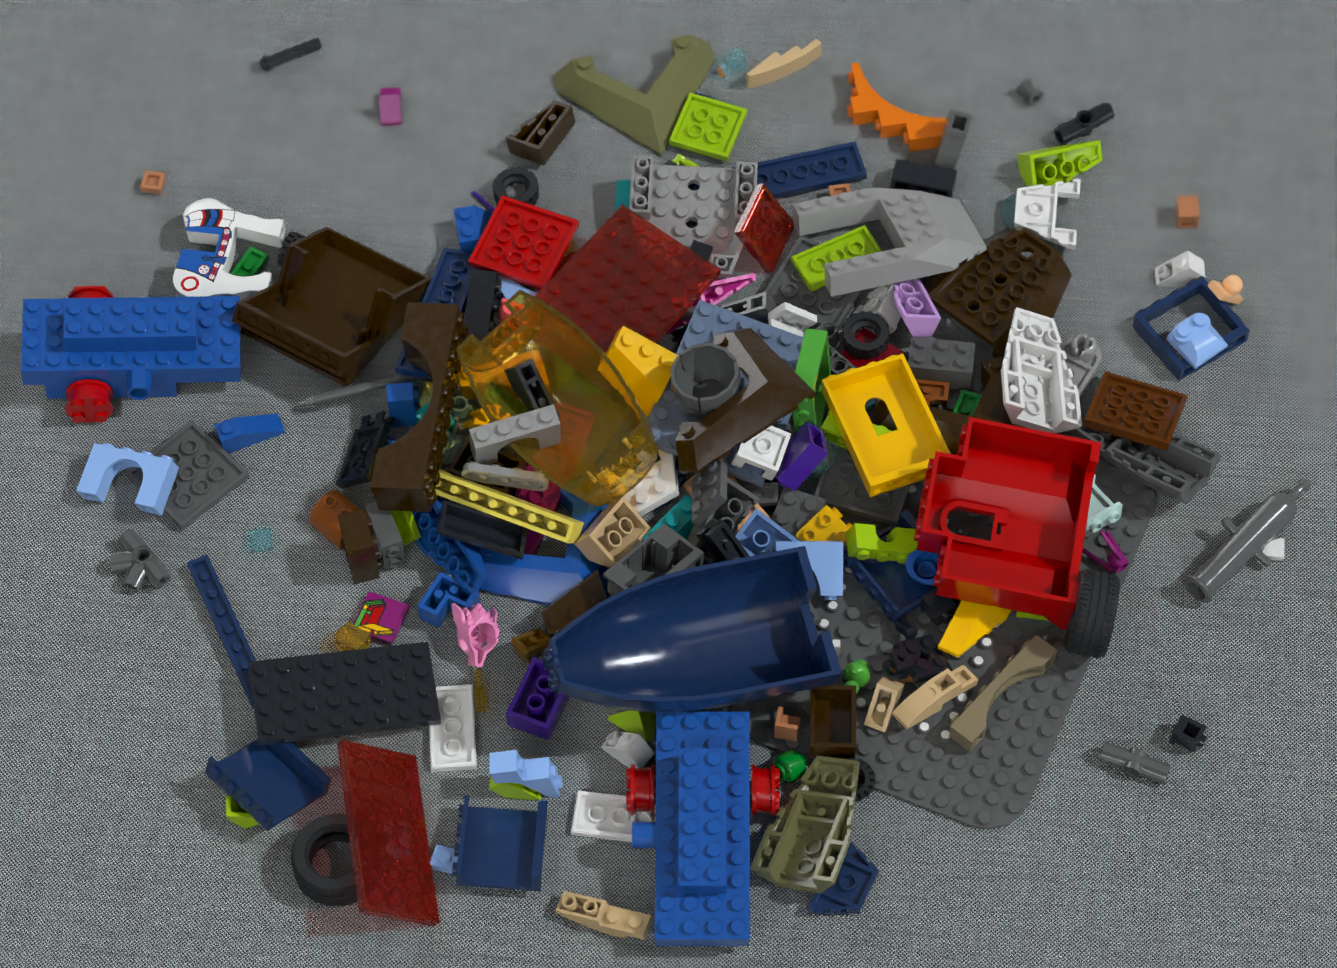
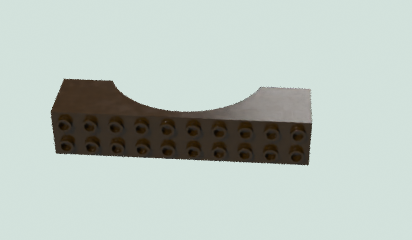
M412 302L407 304L400 339L409 363L419 367L433 381V391L429 406L418 424L401 439L377 450L370 488L379 510L431 512L432 504L436 503L435 488L440 483L439 467L443 466L444 455L442 452L443 447L446 448L447 446L446 431L451 426L449 415L450 410L453 411L454 409L453 394L458 389L457 374L461 373L460 358L465 353L464 338L468 337V326L464 323V313H461L458 304Z

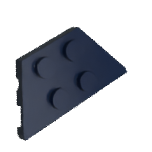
M851 839L835 884L824 892L815 894L807 913H860L879 875V871L872 863L867 861L865 854L854 846Z

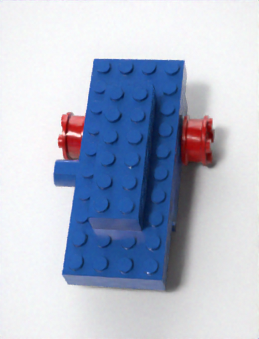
M76 286L68 294V298L23 299L21 349L23 385H45L47 399L67 398L68 402L65 406V412L75 423H103L112 415L113 406L110 402L112 398L129 397L134 400H145L149 397H177V383L241 382L240 325L232 322L236 303L240 301V296L114 298L113 294L105 286Z
M656 712V781L654 764H651L650 768H636L635 764H631V768H626L627 789H631V791H626L627 811H631V815H635L636 812H650L651 815H654L656 799V822H632V849H655V946H750V799H752V815H755L756 812H770L771 816H775V811H779L780 791H775V789H779L780 769H775V765H771L770 768H756L755 765H752L750 781L749 712Z

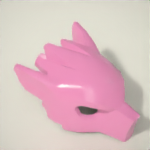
M452 603V613L457 626V641L460 648L468 655V666L482 667L486 655L495 647L499 640L500 629L496 623L498 613L494 607L491 608L490 612H487L481 603H477L476 606L472 605L470 611L467 607L462 610L457 604Z

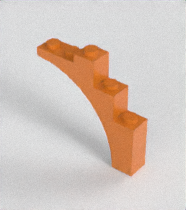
M859 62L851 63V72H847L848 83L852 84L853 88H851L850 105L846 106L847 116L848 118L851 117L853 125L874 123L875 130L879 131L881 139L902 136L903 144H907L909 152L939 147L947 117L921 116L890 104L880 97L869 85L863 75Z

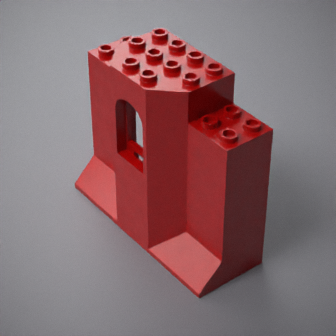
M969 417L967 425L963 424L958 442V453L954 455L936 451L934 459H929L924 480L925 485L919 503L914 541H917L916 550L939 554L937 572L935 573L933 586L937 587L936 595L1043 616L1060 629L1066 630L1077 602L1079 583L1077 582L1094 473L1099 461L1101 442ZM953 510H962L994 517L990 541L950 532L946 523L948 514ZM998 524H1001L1000 535L996 534Z

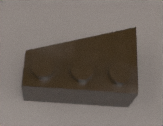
M556 100L535 114L536 118L528 124L523 123L520 126L521 129L513 135L508 134L505 137L511 154L541 165L546 164L576 123L572 106Z
M595 570L540 612L547 634L564 629L579 616L607 599L598 570Z

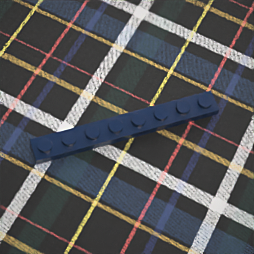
M204 555L187 562V566L252 709H254L248 662L256 660L208 555Z

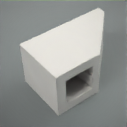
M1189 251L1155 267L1156 285L1158 287H1184L1192 280H1197L1201 277L1206 278L1204 260Z
M614 731L606 737V741L601 746L605 752L628 768H631V764H635L636 768H643L655 754L641 735L636 733Z

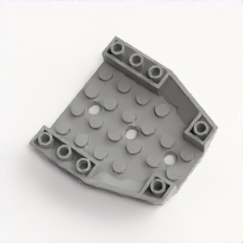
M633 155L629 214L644 262L647 263L651 272L653 273L661 262L667 261L677 269V274L673 278L674 281L690 283L679 279L678 275L693 240L713 246L712 254L699 283L713 282L731 276L755 221L758 162L737 161L736 169L653 164V156ZM695 183L699 186V189L692 191L688 186ZM688 221H695L697 226L689 228L686 223Z

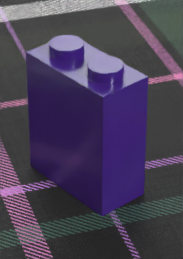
M806 421L789 440L777 472V481L783 487H789L795 491L828 455L825 436L822 430Z

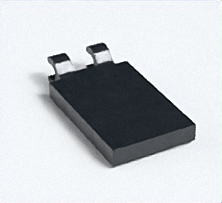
M385 411L378 412L376 414V421L371 423L370 414L362 417L361 426L359 429H355L336 481V485L340 488L371 482L377 450L384 446L390 425L394 421L393 417L385 419Z

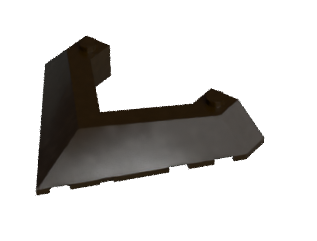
M751 328L732 329L715 334L712 343L728 349L736 358L740 370L749 384L700 422L682 423L675 440L679 469L682 474L701 473L707 469L705 465L714 459L719 461L733 451L732 447L741 441L746 443L775 424L780 418H784L799 408L798 404L806 398L811 400L817 396L816 392Z
M1000 356L981 363V383L984 385L985 390L973 416L929 407L951 454L956 455L958 453V442L963 424L967 425L969 417L1016 426V424L1011 422L1003 403L1001 377L1003 357ZM880 400L868 414L871 423L885 426L891 431L898 430L885 402Z

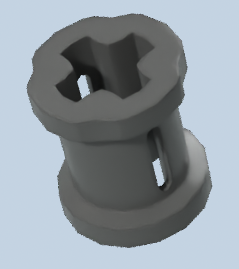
M1026 79L1020 83L1016 92L1019 95H1023L1028 100L1027 103L1033 106L1040 102L1044 93L1041 90H1037L1032 85L1033 82L1030 79Z

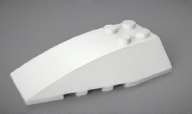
M1017 307L1014 310L1001 369L1003 403L1011 422L1026 428L1050 433L1080 428L1082 421L1079 391L1077 385H1073L1072 370L1067 368L1065 362L1067 356L1065 351L1061 350L1060 344L1062 341L1054 319Z

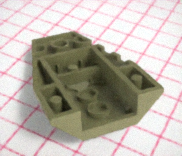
M817 756L801 778L802 783L798 789H794L789 797L791 799L784 808L781 807L776 814L778 818L773 825L769 824L765 830L750 867L752 873L781 888L822 893L835 884L850 845L859 761Z

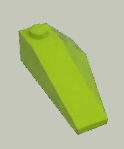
M1100 140L1017 154L1019 174L1027 187L1041 184L1050 186L1060 181L1068 183L1079 173L1085 172L1103 161Z

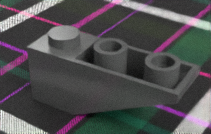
M956 110L948 111L933 166L955 169L968 133L972 115Z

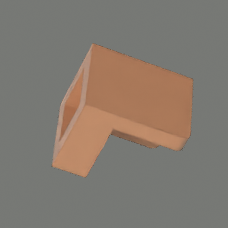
M1177 196L1175 204L1177 228H1198L1200 219L1198 196Z
M778 706L774 738L797 742L801 717L784 715L783 707Z

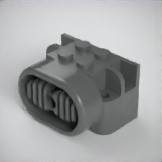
M663 524L645 540L638 542L628 554L622 555L619 561L603 574V577L609 581L607 586L608 593L613 596L627 588L660 576L702 566L704 552Z

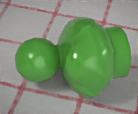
M858 659L844 667V678L847 681L844 685L856 686V694L859 688L864 687L869 682V664L864 660Z

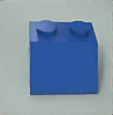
M477 206L453 209L460 250L473 252L493 213Z

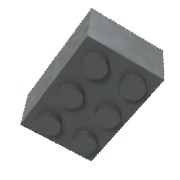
M911 336L908 365L915 379L949 382V389L971 391L975 343Z

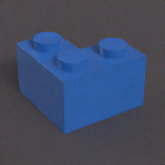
M413 382L386 384L389 416L394 418L391 427L417 425L415 416L416 412L420 409L418 386H413Z
M440 572L418 605L419 618L439 628L448 613L452 611V603L457 604L462 610L467 607L469 611L472 605L476 606L477 603H481L479 590L476 594H472L455 578Z

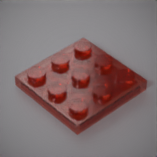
M762 183L756 185L734 233L764 271L771 273L774 271L795 226L787 212L765 184Z

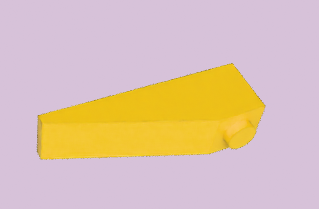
M962 600L938 645V649L957 658L974 646L982 636L988 635L995 626L1005 622L1012 610Z

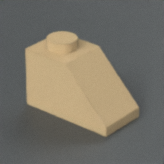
M884 676L876 685L864 725L886 732L893 717L892 713L898 706L904 684Z

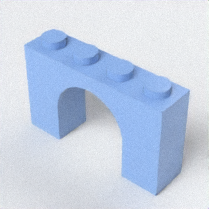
M94 443L76 491L84 499L104 503L111 482L120 471L131 467L140 468L143 471V481L135 504L143 512L162 516L179 467L173 462L171 457L166 455L157 457L147 451L138 453L128 447L119 449L109 443H103V445Z

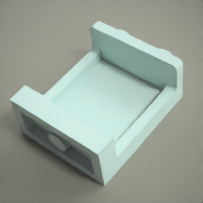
M1095 474L1085 536L1098 532L1102 527L1110 523L1117 522L1121 518L1122 504L1120 502L1113 504L1096 486Z

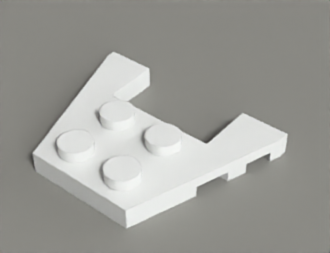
M1073 179V182L1063 183V181L1055 182V185L1050 186L1041 184L1017 188L1014 228L1025 227L1037 237L1075 250L1077 230L1055 227L1057 197L1079 199L1081 179Z
M656 449L661 460L623 482L614 466L596 476L612 493L619 498L624 496L638 514L643 516L679 495L675 455Z

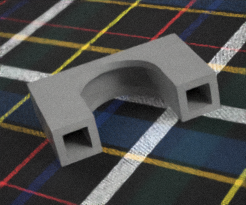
M554 404L469 429L470 450L475 462L485 465L498 462L497 453L503 446L523 438H536L539 450L560 444V421Z

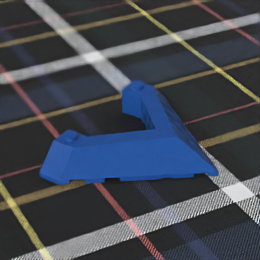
M578 477L560 489L561 503L572 514L573 519L584 522L580 536L609 505V491L596 477ZM574 543L567 544L566 558L524 554L522 560L478 547L487 575L486 580L479 588L480 590L490 591L491 594L505 597L510 595L520 597L521 600L551 605L595 570H598L607 596L608 580L603 577L607 567L589 561Z

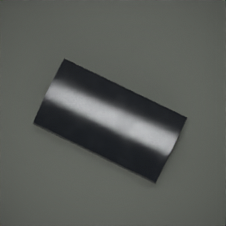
M443 501L438 513L437 534L520 560L524 557L528 528L449 501Z

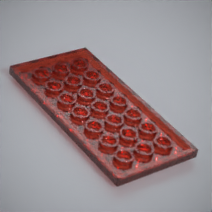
M342 739L337 743L359 913L436 926L440 921L432 866L430 864L431 858L416 756Z

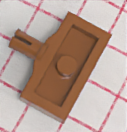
M916 379L929 407L930 404L947 405L949 382Z

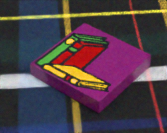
M369 591L351 626V631L393 645L410 610V606Z

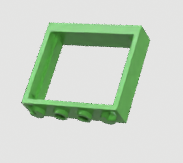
M806 328L795 373L816 392L817 396L811 400L806 398L798 404L799 408L792 412L795 433L806 421L821 430L827 402L821 391L822 379L832 375L828 331Z

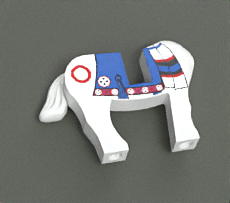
M212 198L200 199L185 209L183 217L189 242L217 245L215 252L190 249L181 250L173 275L176 297L240 296L241 301L273 285L270 272L240 277L229 274L235 255L237 238L282 248L285 235L283 219H262L254 215L243 214Z

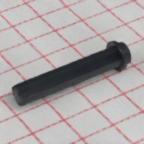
M314 38L266 57L264 55L262 59H259L260 66L263 71H270L272 67L321 49V42L318 38Z

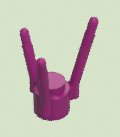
M1101 530V536L1112 551L1106 558L1108 563L1083 548L1082 553L1103 566L1109 573L1114 571L1118 574L1126 569L1130 562L1120 550L1109 530L1105 532Z

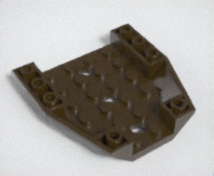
M1025 227L1006 228L984 239L983 242L986 245L984 252L975 255L969 261H962L959 263V267L953 271L931 275L923 283L934 306L992 346L993 358L1000 356L1004 358L1015 308H1021L1053 318L1072 276L1058 251ZM1030 252L1033 255L1031 257H1024L1022 253ZM997 278H1003L1006 282L1004 284H998L997 282H995V280ZM970 305H976L979 307V309L976 311H972L968 307Z

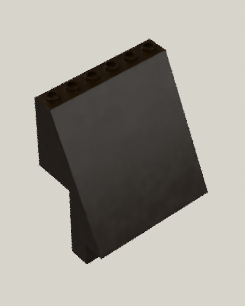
M326 226L287 245L277 283L237 302L232 322L242 326L241 333L343 386H349L404 323L408 302L422 303L431 278Z

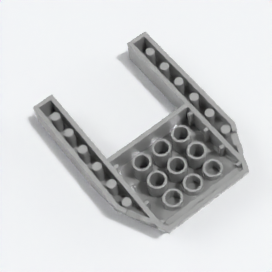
M872 187L793 204V223L799 236L880 219L895 246V249L824 264L825 286L831 297L953 271L959 267V263L962 261H969L975 255L981 254L986 250V245L959 199L917 190Z

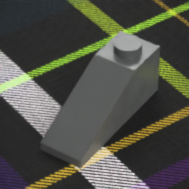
M763 292L718 307L769 325L768 313L778 306L767 292Z

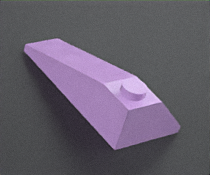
M920 278L893 283L895 306L912 336L932 337L941 317Z

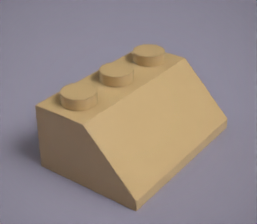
M622 496L610 503L574 544L589 561L611 568L619 561L622 555L628 554L633 550L635 545L642 541L643 537L652 528Z

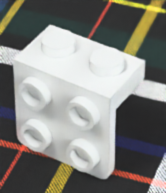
M784 302L768 313V322L771 326L803 337V332L806 328L808 329L817 323V315Z

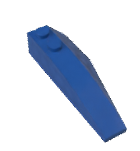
M436 495V503L432 504L431 512H412L421 536L415 542L426 556L434 559L433 562L441 565L445 572L453 575L456 581L472 594H476L487 578L480 551L475 545L437 534L439 510L444 500L449 502L450 500Z

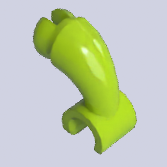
M677 154L671 161L676 166L699 167L681 154Z

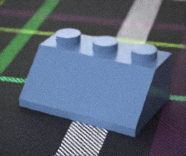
M758 509L754 510L735 535L749 556L775 552L774 541H799Z

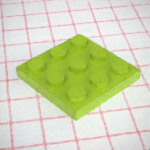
M689 93L670 137L669 145L728 162L748 114V109Z

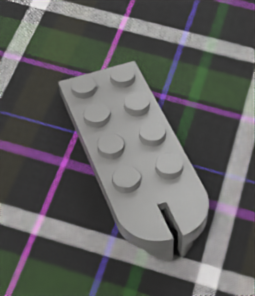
M1086 333L1070 338L1060 346L1061 350L1066 353L1067 359L1065 362L1067 368L1072 370L1073 385H1077L1079 398L1098 370L1102 358L1101 351L1093 336L1090 339L1089 347L1082 351L1087 344L1088 334Z

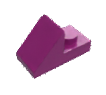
M401 87L380 88L381 126L402 125Z

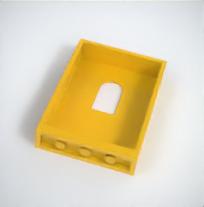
M904 354L891 355L884 360L870 362L866 366L851 368L844 373L829 375L822 379L821 391L870 497L924 480L929 459H934L936 451L951 454ZM873 398L883 400L898 430L878 436L865 410L866 402Z

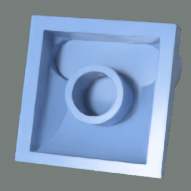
M1195 313L1175 326L1166 340L1194 369L1228 346L1224 339L1210 325V318L1203 313Z

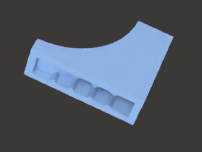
M774 541L775 551L805 546L813 575L817 582L818 595L824 596V600H837V596H843L842 541Z

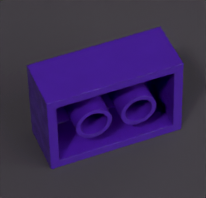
M535 657L532 658L506 712L507 725L550 740L569 696L557 693L556 691H550L548 685L550 674L549 670L544 669L543 660Z

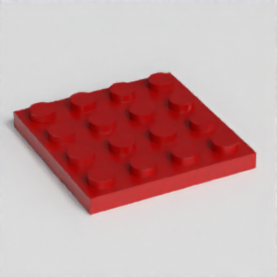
M502 195L468 260L469 266L484 271L497 272L498 276L547 291L579 227V220Z

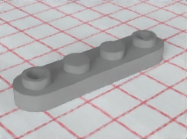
M475 461L465 463L461 472L462 477L469 481L533 491H545L549 484V478L541 471L531 472L520 468L511 469L496 464H480Z

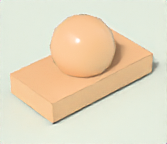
M1228 275L1224 278L1223 282L1212 280L1208 284V288L1221 301L1240 304L1244 300L1239 294L1243 289V282L1237 275Z

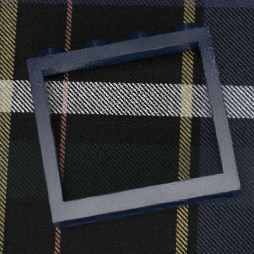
M1204 277L1190 281L1182 289L1174 290L1168 297L1155 301L1152 306L1145 310H1139L1134 316L1133 329L1178 381L1244 344L1248 339L1250 329L1225 301H1221L1208 288L1209 283ZM1200 293L1232 331L1222 337L1228 344L1227 348L1194 369L1185 359L1182 361L1148 322Z

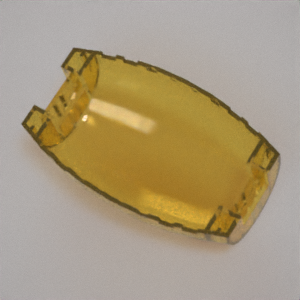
M519 290L504 303L511 314L482 341L471 334L456 348L463 371L470 381L471 389L475 392L479 404L492 423L529 412L513 390L504 370L520 361L532 358L560 415V444L540 450L536 438H523L508 444L534 469L566 492L592 506L609 504L637 486L655 464L659 450L650 423L629 383L596 342L558 310L542 300Z

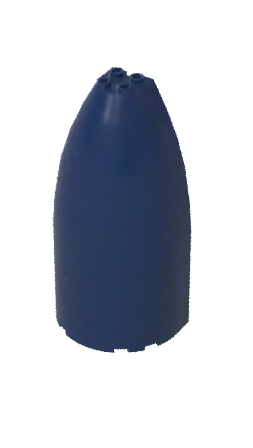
M801 546L688 568L627 588L598 603L550 639L548 647L545 649V656L542 658L544 669L549 670L550 678H548L550 691H556L557 693L585 702L615 709L640 712H671L719 708L834 685L842 672L830 631L820 632L819 636L817 634L809 606L817 585L806 547Z

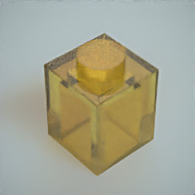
M348 621L335 634L336 646L340 651L366 649L372 644L370 633Z

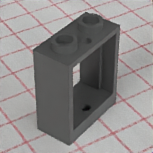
M376 501L366 504V516L371 517L373 532L376 535L380 558L385 570L397 568L406 563L403 542L391 511L379 510Z

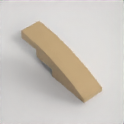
M815 39L803 49L795 45L782 56L774 52L746 74V86L753 88L768 84L802 69L821 56L822 43Z

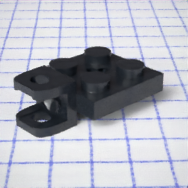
M931 635L896 642L892 647L893 651L889 654L891 659L885 661L881 666L888 679L897 681L906 679L910 675L914 683L930 680L946 669L953 671ZM890 668H893L896 673L892 672Z

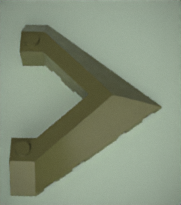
M693 35L671 38L672 60L646 94L596 71L592 55L572 59L553 76L557 93L560 96L571 99L578 107L585 111L589 110L597 115V118L621 133L629 135L631 139L644 147H650L655 150L657 155L662 157L689 93L695 94L698 88L701 87L710 66L712 67L715 62V57L711 45L707 41Z

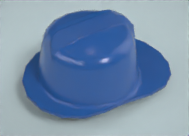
M921 550L913 551L906 559L907 573L920 584L933 586L939 554Z

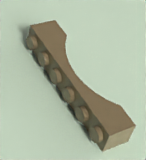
M1035 635L1031 640L1027 639L1021 646V651L1009 658L1006 663L1007 666L1003 670L999 669L994 674L993 681L988 686L984 685L980 689L978 697L966 704L964 712L960 716L956 715L949 724V737L969 752L985 737L987 715L998 696L1008 687L1019 681L1042 676L1056 661L1057 649L1038 635Z

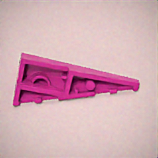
M755 273L684 288L683 300L669 301L674 307V311L697 306L699 300L716 305L755 281L756 276ZM691 318L661 326L668 334L689 322Z

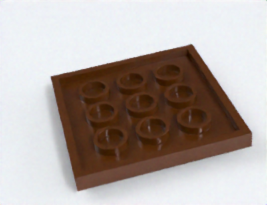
M1105 371L1086 414L1083 426L1168 451L1188 395Z

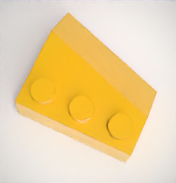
M622 326L617 331L599 370L617 388L619 387L626 394L627 399L632 404H635L642 411L641 413L648 418L654 403L658 402L671 377L670 370L678 355Z

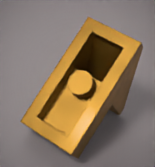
M537 628L513 637L511 644L515 653L529 665L533 657L536 658L538 653L547 649L552 638L541 628Z

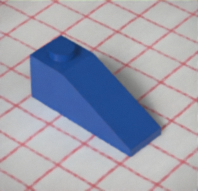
M278 414L234 417L214 425L218 441L228 454L285 433Z

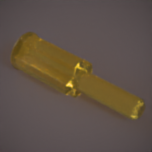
M477 668L474 670L476 687L473 688L475 710L482 713L488 711L489 707L486 687L482 684L481 669Z

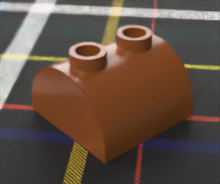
M333 490L324 495L314 506L309 517V523L337 548L342 549L344 545L338 515L360 508L340 491Z

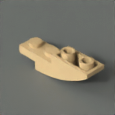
M964 664L953 671L946 669L914 691L893 711L892 715L906 729H909L939 712L944 703L976 686L978 679Z
M563 891L556 908L557 914L569 920L624 939L630 936L645 940L653 921L652 916L649 914L611 906L605 900Z

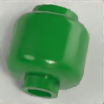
M793 749L785 751L773 760L775 769H780V781L784 783H791L802 777L806 772V758L803 754Z

